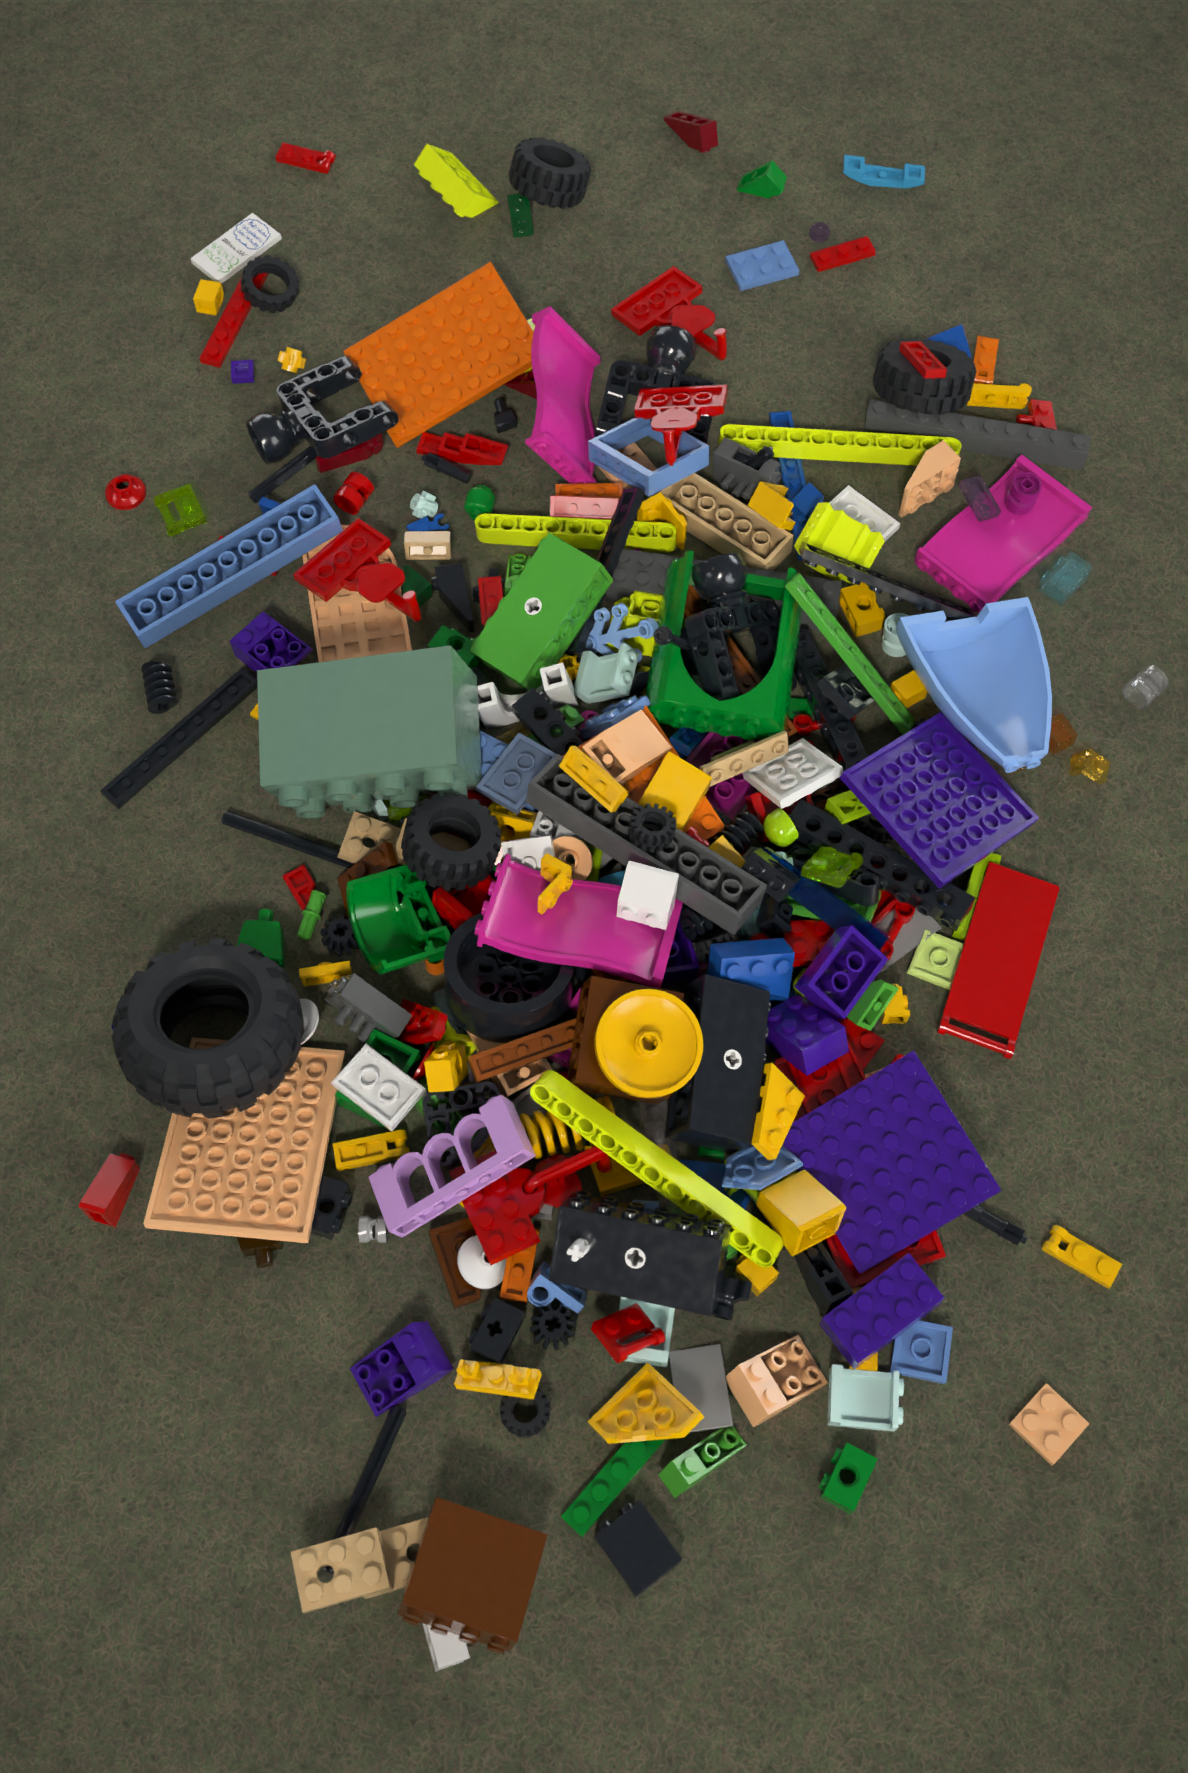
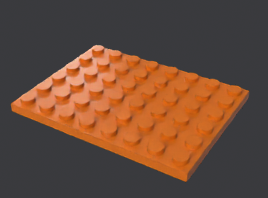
M489 262L343 352L360 369L361 378L359 381L372 405L380 401H386L398 414V423L393 428L387 430L393 443L398 448L532 368L531 348L534 332L496 269Z

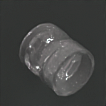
M1146 665L1134 678L1124 685L1122 690L1126 700L1138 709H1144L1169 684L1167 676L1162 670L1154 665Z

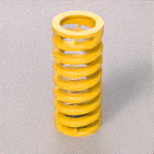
M609 1096L595 1100L615 1114ZM539 1110L534 1111L531 1118L525 1113L519 1115L525 1132L527 1130L536 1159L542 1158L539 1125L550 1156L556 1155L553 1123L559 1136L562 1152H570L567 1125L547 1110L545 1116ZM571 1128L576 1149L582 1150L584 1148L582 1136ZM589 1141V1145L594 1147L595 1145Z

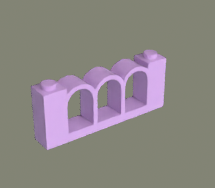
M502 1095L490 1098L485 1105L479 1108L481 1114H470L458 1123L454 1136L449 1133L435 1135L427 1142L423 1155L418 1152L404 1154L396 1161L395 1165L391 1163L383 1165L368 1177L389 1232L401 1238L536 1156L513 1102ZM487 1127L497 1154L477 1165L471 1150V1138L478 1129ZM455 1146L466 1173L446 1184L440 1169V1158L446 1149ZM424 1165L434 1192L416 1203L410 1189L409 1179L413 1170L418 1166Z

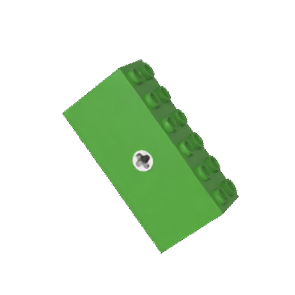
M548 533L539 542L538 549L533 557L527 560L523 572L513 581L506 597L500 600L494 615L486 621L485 628L481 634L473 640L469 651L484 665L526 692L530 691L533 687L537 689L543 684L540 669L558 664L613 582V578L600 562L553 534Z

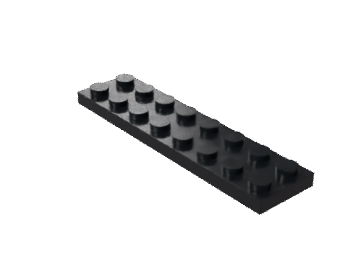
M805 542L801 543L799 552L802 559H804V563L812 567L821 565L826 568V572L834 576H838L839 573L847 577L848 581L860 585L863 582L869 586L868 589L881 594L883 590L890 594V598L899 602H903L905 599L912 603V607L922 611L925 608L932 612L944 611L945 616L953 620L977 617L971 609Z

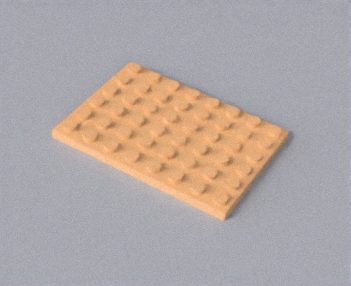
M192 1037L189 1048H211L221 1045L228 1040ZM301 1047L293 1067L290 1068L289 1072H284L285 1077L280 1085L269 1096L265 1093L260 1095L255 1105L240 1112L237 1107L223 1111L224 1117L209 1119L204 1117L202 1113H193L191 1118L172 1113L144 1219L145 1228L308 1243L337 1103L335 1097L337 1089L332 1086L331 1082L344 1068L345 1051Z

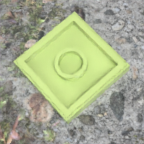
M925 930L921 942L916 948L907 974L950 990L963 943L937 933H933L926 939L927 934L930 935L931 932Z

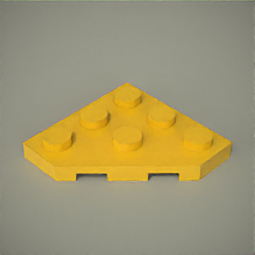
M647 1362L587 1422L608 1444L684 1438L704 1416Z

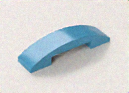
M844 155L843 173L860 183L869 186L911 188L923 185L925 182V166L905 163L903 169L865 164V157Z

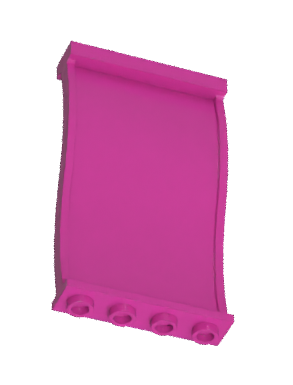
M549 306L532 314V322L535 324L532 340L531 360L537 390V409L532 435L530 438L525 439V443L570 484L596 483V479L593 477L595 464L589 461L588 441L595 437L590 410V389L595 366L600 364L601 357Z
M1021 455L1016 459L1015 464L987 492L949 521L923 548L920 547L918 549L914 563L920 570L932 576L938 584L949 589L954 597L966 602L972 611L980 613L985 604L997 602L1017 581L1052 553L1087 519L1092 507L1025 456ZM1021 472H1030L1041 480V491L1033 509L1025 515L1014 514L1006 508L1005 497L1010 489L1013 478Z
M509 854L505 855L503 863L498 862L495 871L497 881L491 882L488 896L491 897L490 901L485 900L481 915L484 918L483 920L478 919L474 934L478 935L477 946L482 947L483 944H487L523 958L560 965L591 968L625 977L648 987L661 988L683 902L675 899V906L666 930L654 928L616 917L618 898L622 886L573 879L570 889L567 892H563L558 897L554 907L548 908L542 915L538 913V897L551 882L542 877L540 871L512 861Z

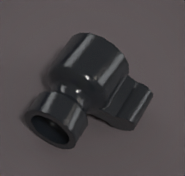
M724 1276L721 1298L712 1316L732 1321L734 1314L733 1304L749 1300L753 1283Z

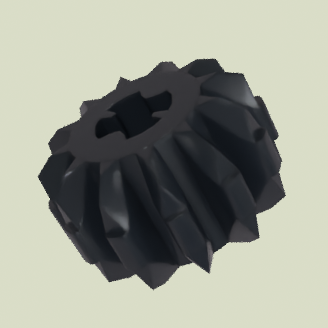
M343 913L339 919L333 914L332 922L325 920L326 928L320 931L323 937L321 942L323 946H327L330 954L336 951L337 955L341 957L343 950H346L348 955L352 953L351 947L359 950V945L347 914ZM344 932L345 935L340 937L339 933Z
M549 1303L547 1312L542 1307H539L537 1310L541 1317H531V1321L537 1325L530 1327V1333L537 1334L534 1338L536 1344L545 1339L543 1342V1349L545 1350L549 1348L551 1342L553 1343L554 1351H558L559 1341L565 1347L569 1345V1341L565 1336L575 1337V1332L570 1328L576 1326V1320H568L572 1316L571 1310L562 1314L564 1308L562 1304L558 1305L557 1310H553V1304ZM557 1321L560 1329L555 1328L553 1332H549L547 1324Z

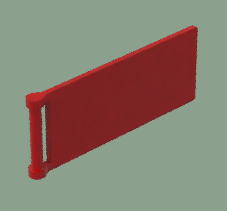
M989 862L937 1033L941 1035L946 1033L1001 1053L1004 1058H1012L1056 903L1059 886ZM951 1018L1008 1039L1007 1043L1003 1044L951 1025L949 1020Z

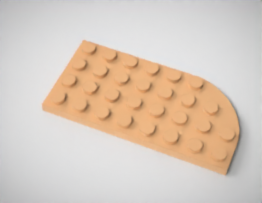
M341 524L342 530H345L349 526ZM338 535L302 555L303 563L308 562ZM389 548L378 557L380 564L392 563L397 566L395 557ZM400 586L394 592L400 597H402V591ZM342 588L329 601L325 602L308 590L319 662L412 650L406 615L385 600L379 603H372L362 597L359 592L348 591Z

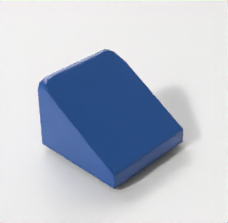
M809 482L791 502L804 517H807L813 513L818 502H823L824 496Z

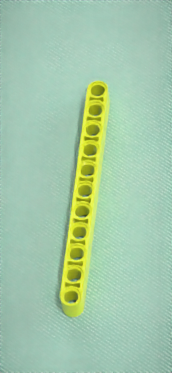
M736 424L722 426L718 440V446L726 437L756 452L764 446H772L773 457L913 466H918L925 452L943 440L958 456L962 447L961 442L952 437Z
M547 1070L533 1084L530 1089L532 1099L686 1213L695 1214L698 1216V1219L707 1221L712 1218L725 1221L726 1225H731L729 1244L754 1263L765 1268L774 1264L784 1246L783 1239L775 1231L557 1072Z

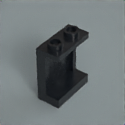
M631 1501L619 1510L621 1516L614 1522L608 1519L595 1529L598 1534L594 1536V1540L600 1545L628 1585L633 1596L637 1598L680 1564L683 1559L643 1503L639 1501L635 1505Z

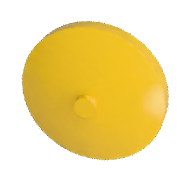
M641 989L619 997L606 1009L596 1028L594 1047L602 1072L614 1086L632 1096L659 1098L677 1091L693 1077L701 1062L703 1037L694 1013L679 998L660 990Z

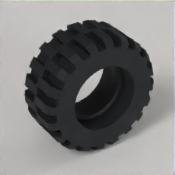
M533 137L524 139L516 145L508 178L513 189L518 191L521 196L527 197L528 200L535 201L543 206L547 205L551 208L559 207L560 209H565L566 207H574L584 198L591 174V167L587 158H584V155L581 152L578 153L575 148L566 146L567 144L562 142H556V140H547L540 137L536 139Z
M445 793L443 796H440V794L432 795L430 800L424 798L418 805L414 806L407 817L401 842L403 860L408 862L407 867L412 873H417L416 877L419 880L429 882L428 885L434 888L440 886L443 887L442 890L450 891L451 888H456V891L465 890L467 885L469 888L478 885L479 881H484L494 867L501 844V829L495 816H490L491 811L486 806L482 807L478 800L466 798L467 795L459 794V796H456L453 793ZM440 832L454 833L463 837L471 845V848L463 851L447 850L435 843L431 836Z

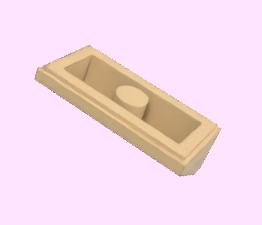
M450 531L405 532L404 547L406 559H451Z

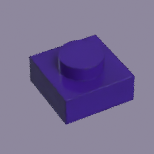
M253 360L231 361L232 384L254 382Z

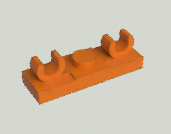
M623 483L555 484V495L619 497L620 500L623 493Z

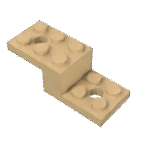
M354 811L337 857L356 864L382 843L389 842L393 844L398 862L397 867L407 865L408 862L403 860V850L401 848L407 818H405L401 828ZM446 832L436 833L431 836L435 843L447 850L463 851L471 848V845L465 839ZM364 838L373 839L375 847H366L362 840Z
M428 1517L382 1531L376 1527L292 1551L291 1557L302 1612L307 1613L355 1598L363 1597L367 1599L405 1588L414 1561L408 1559L407 1550L413 1544H420ZM329 1565L334 1569V1577L330 1582L322 1583L318 1578L319 1570Z

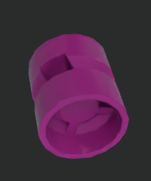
M1030 472L1017 474L1013 478L1010 489L1005 497L1006 508L1017 515L1029 513L1033 509L1041 491V480Z

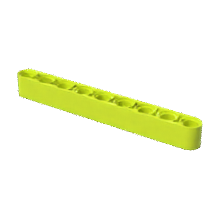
M485 513L476 517L475 528L478 540L483 543L538 547L539 542L548 533H551L576 549L600 550L612 520ZM634 521L624 549H640V551L652 553H670L676 548V528L670 523Z

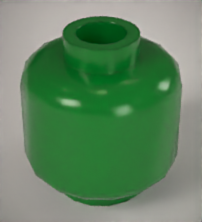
M477 485L467 492L464 510L471 519L475 520L478 515L485 513L492 514L495 504V496L492 490L486 486Z

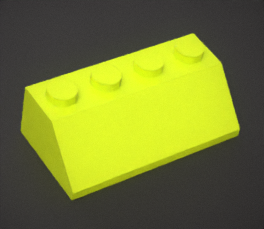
M429 144L425 145L414 165L420 171L419 175L430 181L431 188L443 195L442 199L454 207L453 211L458 216L473 218L499 203L453 153Z

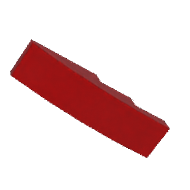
M423 432L416 449V454L428 455L429 452L448 461L463 464L502 465L508 445L468 433L463 438L445 432L443 437Z

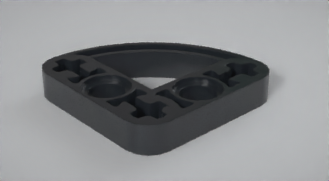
M486 1079L478 1083L476 1081L460 1083L454 1091L429 1092L427 1090L422 1096V1108L428 1141L433 1136L438 1135L431 1131L433 1122L437 1120L443 1121L446 1125L443 1133L452 1135L448 1112L485 1105L490 1098L499 1096L496 1084ZM484 1086H488L490 1090H493V1092L489 1093V1098L486 1099L480 1094L475 1095L477 1101H473L470 1088L474 1087L475 1093L482 1092ZM458 1090H464L468 1094L467 1100L462 1104H457L453 1101V1095ZM448 1092L450 1106H446L445 1101L438 1102L436 1108H432L431 1104H427V1101L431 1100L432 1095H436L437 1099H444L443 1093ZM487 1127L478 1129L472 1136L470 1144L472 1153L476 1152L490 1136ZM454 1146L446 1149L449 1153L445 1154V1159H440V1166H447L461 1161Z

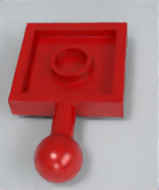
M790 920L791 932L783 934V939L795 952L793 967H809L835 932L834 922L825 920ZM756 933L749 941L777 938H768L763 933Z

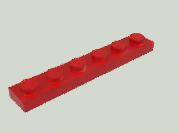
M269 273L258 274L252 279L254 286L259 291ZM241 279L199 358L200 363L221 368L252 307L250 305L251 302L246 301L244 293L241 292Z

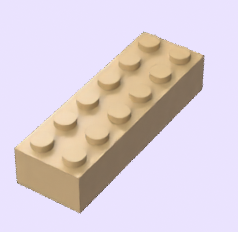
M696 473L660 491L666 499L671 500L677 513L685 517L687 532L723 555L739 552L745 561L746 567L774 571L792 551L794 535L784 529H779L756 511Z

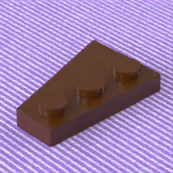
M382 843L337 877L348 919L350 917L346 899L347 882L396 868L398 862L392 843Z
M465 1218L429 1230L428 1235L454 1309L480 1301L481 1289L470 1285L463 1278L457 1263L458 1251L461 1245L467 1239L477 1236L470 1219Z

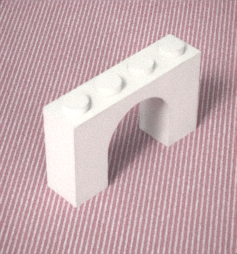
M564 663L540 669L543 684L536 690L546 694L550 700L549 705L554 710L567 704L571 707L578 705L574 686ZM493 682L477 686L479 718L486 729L519 722V719L512 712L511 705L526 693L518 695L502 694L497 690ZM538 712L535 714L534 717L541 716L546 713Z

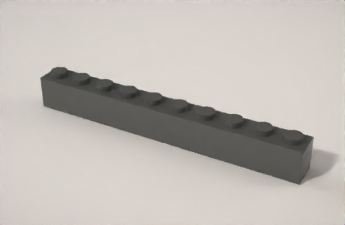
M874 399L869 401L864 432L952 437L961 442V450L1014 459L1023 455L1031 462L1079 470L1083 469L1088 456L1091 437L1089 435L951 412L941 415L914 413L906 409L897 408V406L891 405L886 401Z

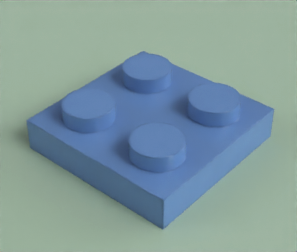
M919 1320L894 1339L889 1373L896 1370L902 1376L945 1384L947 1381L953 1327Z

